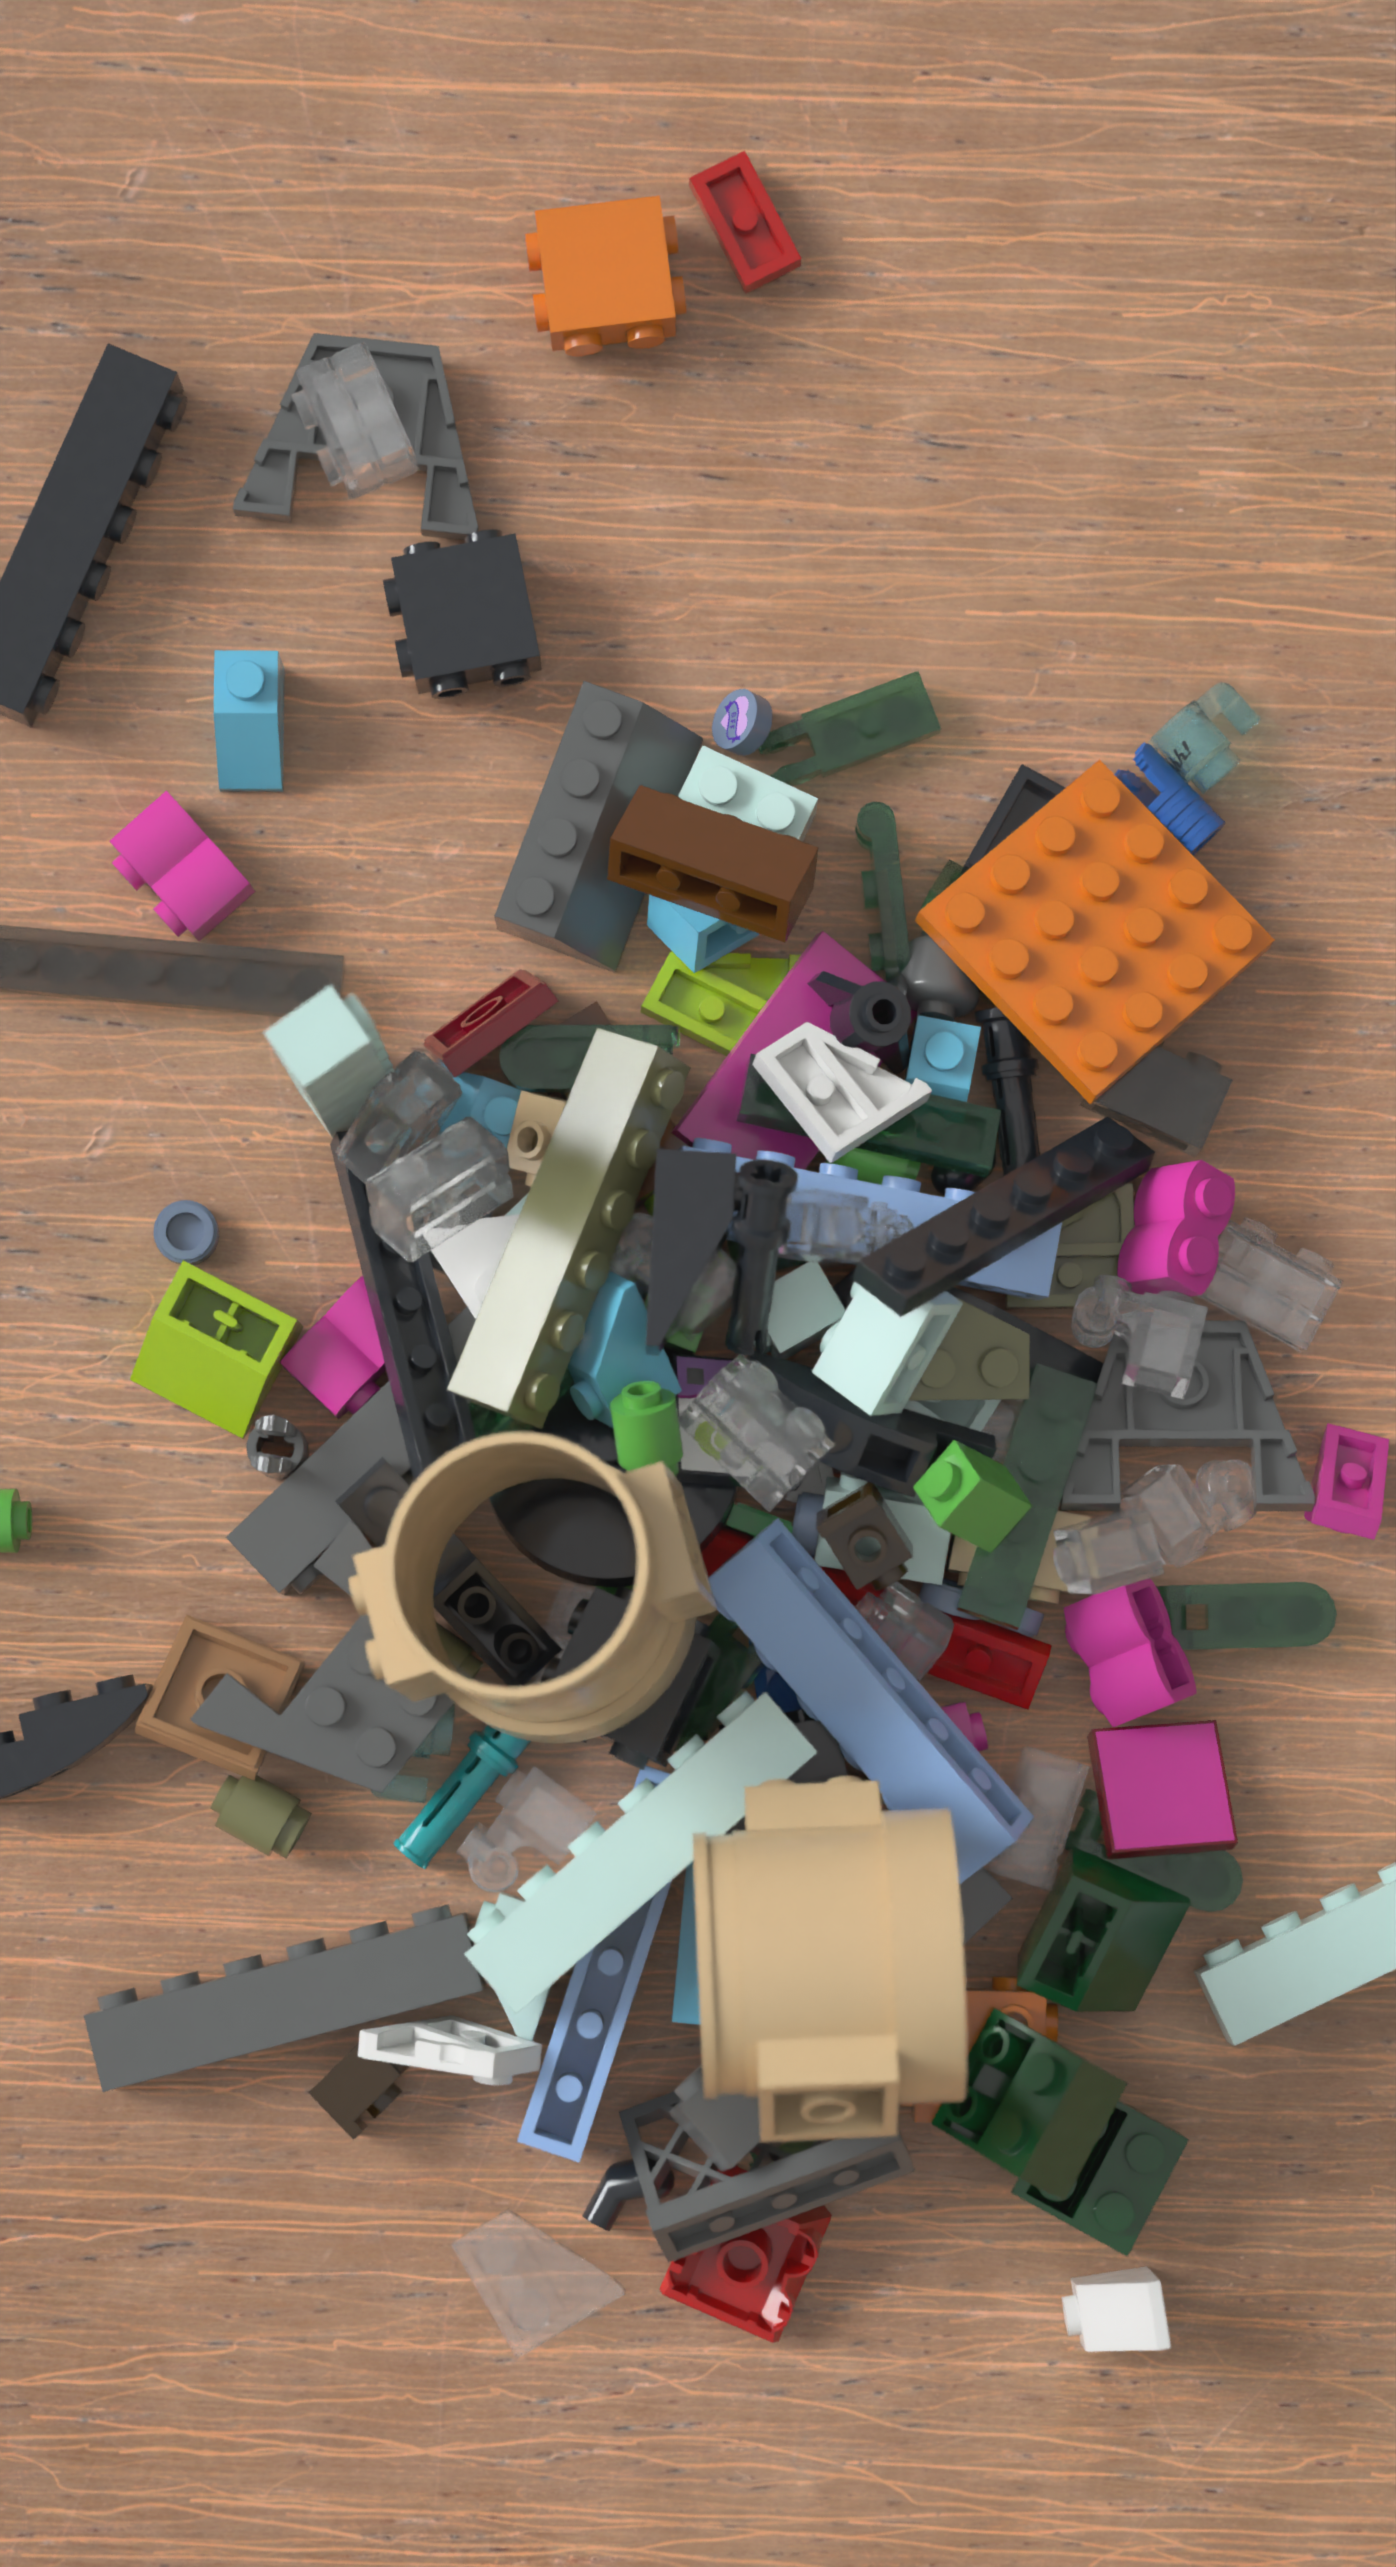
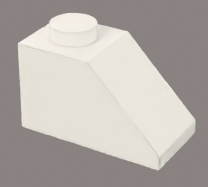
M1147 2266L1070 2278L1073 2295L1062 2297L1068 2336L1079 2335L1080 2343L1086 2352L1161 2350L1171 2348L1161 2283Z

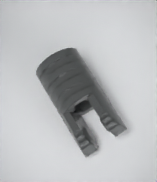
M276 1415L263 1416L255 1423V1428L249 1434L246 1444L250 1464L265 1476L276 1480L287 1479L309 1457V1445L304 1434L287 1419ZM274 1436L284 1437L288 1444L294 1446L293 1455L291 1458L264 1454L262 1453L264 1442L274 1443Z

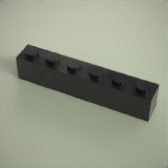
M109 343L105 348L0 580V715L31 728L38 713L46 715L55 701L60 681L54 678L63 657L72 658L82 641L85 623L81 622L80 619L89 600L98 601L102 596L111 572V567L106 565L115 542L122 545L127 540L136 518V510L131 508L140 487L149 488L153 483L162 459V454L157 452L166 429L172 432L177 429L187 405V397L182 395L184 389L176 371Z

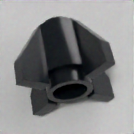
M822 971L807 983L828 1006L834 1004L830 1014V1029L838 1042L846 1047L859 1048L867 1053L874 1052L894 1074L902 1072L907 1068L910 1059L907 1030L911 1022V1008L906 998L908 984L901 973L892 976L887 982L873 981L861 986Z

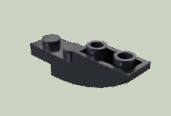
M754 1351V1355L747 1357L729 1400L730 1410L758 1429L795 1450L846 1474L911 1497H915L916 1494L913 1486L954 1440L993 1459L997 1450L995 1435L904 1408L901 1413L870 1416L812 1373L814 1368L768 1354H759Z
M382 1457L335 1502L379 1548L386 1546L393 1518L401 1501L411 1487ZM453 1533L437 1567L433 1593L434 1608L508 1687H523L562 1648Z
M132 1674L95 1683L98 1695L75 1701L72 1699L71 1690L33 1698L35 1710L18 1714L24 1740L16 1741L13 1730L0 1732V1799L17 1795L52 1780L79 1765L109 1744L142 1712L153 1688L152 1684L135 1685Z

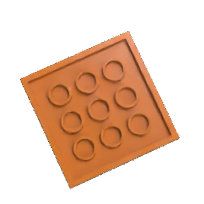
M1100 759L922 908L915 919V922L1090 1105L1269 950L1275 941Z

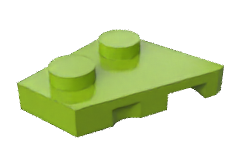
M670 952L641 1006L640 1013L728 1056L801 955L789 954V958L785 959L751 958V953H728L698 972L693 973L673 952Z

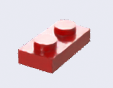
M745 150L689 178V187L745 294L801 267L802 258Z

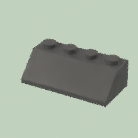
M583 681L494 915L497 930L615 973L645 893L607 880L610 838L639 785L662 793L679 796L697 758L703 738L644 702Z

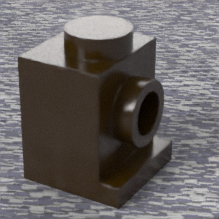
M868 1482L817 1512V1531L822 1539L825 1538L857 1590L868 1583H871L876 1591L884 1589L901 1579L908 1572L904 1562L913 1557V1545L875 1484ZM863 1537H873L879 1542L880 1549L870 1556H864L857 1551L855 1545Z
M359 2043L309 2092L353 2140L367 2127L359 2116L366 2110L374 2119L377 2118L403 2092L394 2082L410 2067L408 2065L359 2057Z

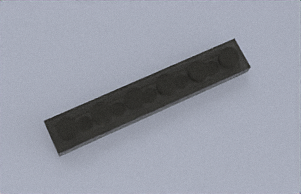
M0 925V992L276 1017L288 1016L330 985L342 1000L346 959L342 955Z

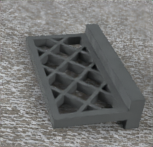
M674 2091L619 2112L648 2208L646 2213L651 2230L668 2263L915 2171L898 2122L897 2136L835 2138L834 2140L816 2139L810 2149L797 2154H791L779 2149L783 2141H769L765 2143L760 2141L749 2151L758 2155L750 2170L738 2176L729 2177L717 2172L719 2168L709 2157L704 2166L679 2156L690 2137L680 2125L677 2127L665 2150L643 2142L639 2127L663 2118L676 2122L668 2113L681 2101ZM648 2159L657 2162L653 2170ZM671 2168L696 2178L687 2195L665 2203L661 2202L658 2190Z

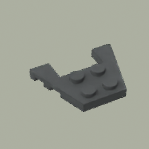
M314 333L280 403L281 409L267 438L263 439L255 455L253 468L243 488L240 487L233 505L235 516L291 522L299 459H311L426 471L427 478L421 522L422 536L465 540V537L469 534L478 532L477 519L439 346Z
M1117 1320L1061 1496L1060 1511L1119 1510L1121 1504L1119 1447H1249L1251 1449L1253 1510L1312 1511L1315 1505V1494L1310 1481L1305 1480L1296 1457V1446L1290 1431L1285 1430L1273 1400L1274 1391L1245 1320Z
M350 1520L314 1564V1567L352 1597L349 1577L358 1575L353 1555L372 1550V1547L361 1529ZM366 1614L358 1618L281 1715L227 1673L190 1720L197 1726L383 1793L455 1702L446 1693L413 1702L396 1690L390 1689L386 1684L385 1678L377 1680L372 1672L366 1651V1641L375 1639L369 1616Z

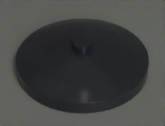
M664 1347V1351L667 1355L668 1360L670 1359L673 1353L679 1354L673 1350ZM567 1370L560 1383L558 1399L549 1410L542 1429L495 1411L492 1415L486 1437L512 1432L553 1436L583 1448L604 1464L616 1468L622 1473H626V1469L622 1468L618 1463L614 1429L596 1418L589 1420L581 1413L570 1393V1387L575 1385V1383L567 1373ZM546 1478L522 1482L505 1488L489 1497L495 1517L508 1539L522 1554L542 1569L560 1578L590 1586L618 1587V1585L630 1586L636 1584L638 1556L634 1529L621 1499L608 1491L581 1481ZM680 1482L701 1552L723 1528L737 1498L739 1487Z

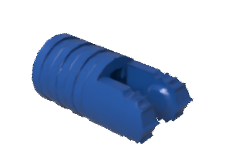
M1144 742L1134 752L1135 758L1133 760L1136 762L1135 765L1140 768V771L1145 773V777L1161 794L1157 796L1140 780V777H1137L1135 773H1131L1129 770L1118 769L1114 775L1194 856L1223 828L1226 822L1152 745Z

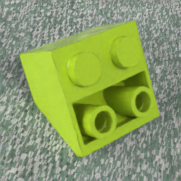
M183 1260L151 1320L130 1380L244 1439L282 1368L280 1361L294 1346L304 1326L297 1319Z

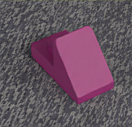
M1327 1423L1311 1483L1315 1494V1505L1312 1511L1304 1512L1305 1519L1312 1522V1524L1331 1528L1340 1533H1350L1375 1540L1382 1521L1389 1439Z

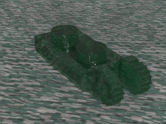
M915 671L801 714L800 720L770 731L766 740L758 749L761 755L774 754L797 744L805 738L808 739L814 754L813 757L795 764L783 766L774 774H771V777L794 786L807 782L819 774H822L824 778L938 735L941 732V727L920 673Z

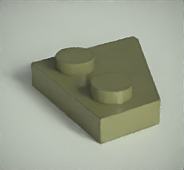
M1125 1184L1063 1221L1049 1297L1032 1300L1005 1294V1309L1134 1308L1135 1293L1119 1285L1117 1276L1118 1258L1122 1244L1134 1227L1133 1184Z
M958 1299L963 1305L908 1401L1029 1399L1030 1334Z

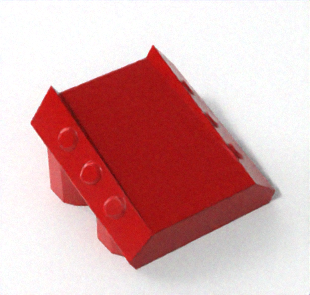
M736 2164L730 2169L722 2172L719 2169L717 2172L729 2177H735L748 2171ZM822 2205L671 2261L659 2290L666 2297L771 2343L779 2342L783 2330L792 2315L795 2302L806 2276L812 2271L817 2260L821 2242L832 2214Z

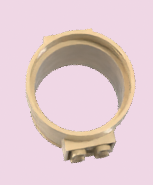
M512 1432L479 1438L452 1450L437 1460L416 1480L401 1501L391 1523L386 1546L353 1555L358 1575L349 1577V1587L357 1612L360 1616L368 1614L375 1639L366 1641V1651L372 1672L377 1680L385 1678L386 1684L390 1689L396 1690L413 1702L446 1693L461 1708L488 1726L513 1737L540 1743H569L596 1738L626 1725L641 1715L660 1698L681 1669L694 1636L697 1617L717 1611L682 1484L663 1461L622 1473L618 1469L604 1464L597 1457L575 1444L553 1436L537 1433ZM561 1478L581 1481L597 1486L621 1499L630 1517L637 1543V1579L628 1611L621 1625L603 1649L575 1671L539 1685L518 1688L496 1687L464 1678L449 1659L441 1643L436 1627L433 1605L437 1567L441 1555L457 1527L483 1501L513 1485L536 1479Z
M852 1776L835 1777L826 1783L795 1784L790 1780L774 1779L765 1781L759 1786L744 1787L745 1831H733V1835L706 1836V1832L693 1833L704 2099H718V2095L745 2094V2098L758 2097L761 2142L897 2136L898 2104L963 2102L966 2092L967 2066L965 1975L957 1857L949 1808L881 1811L879 1781H862Z

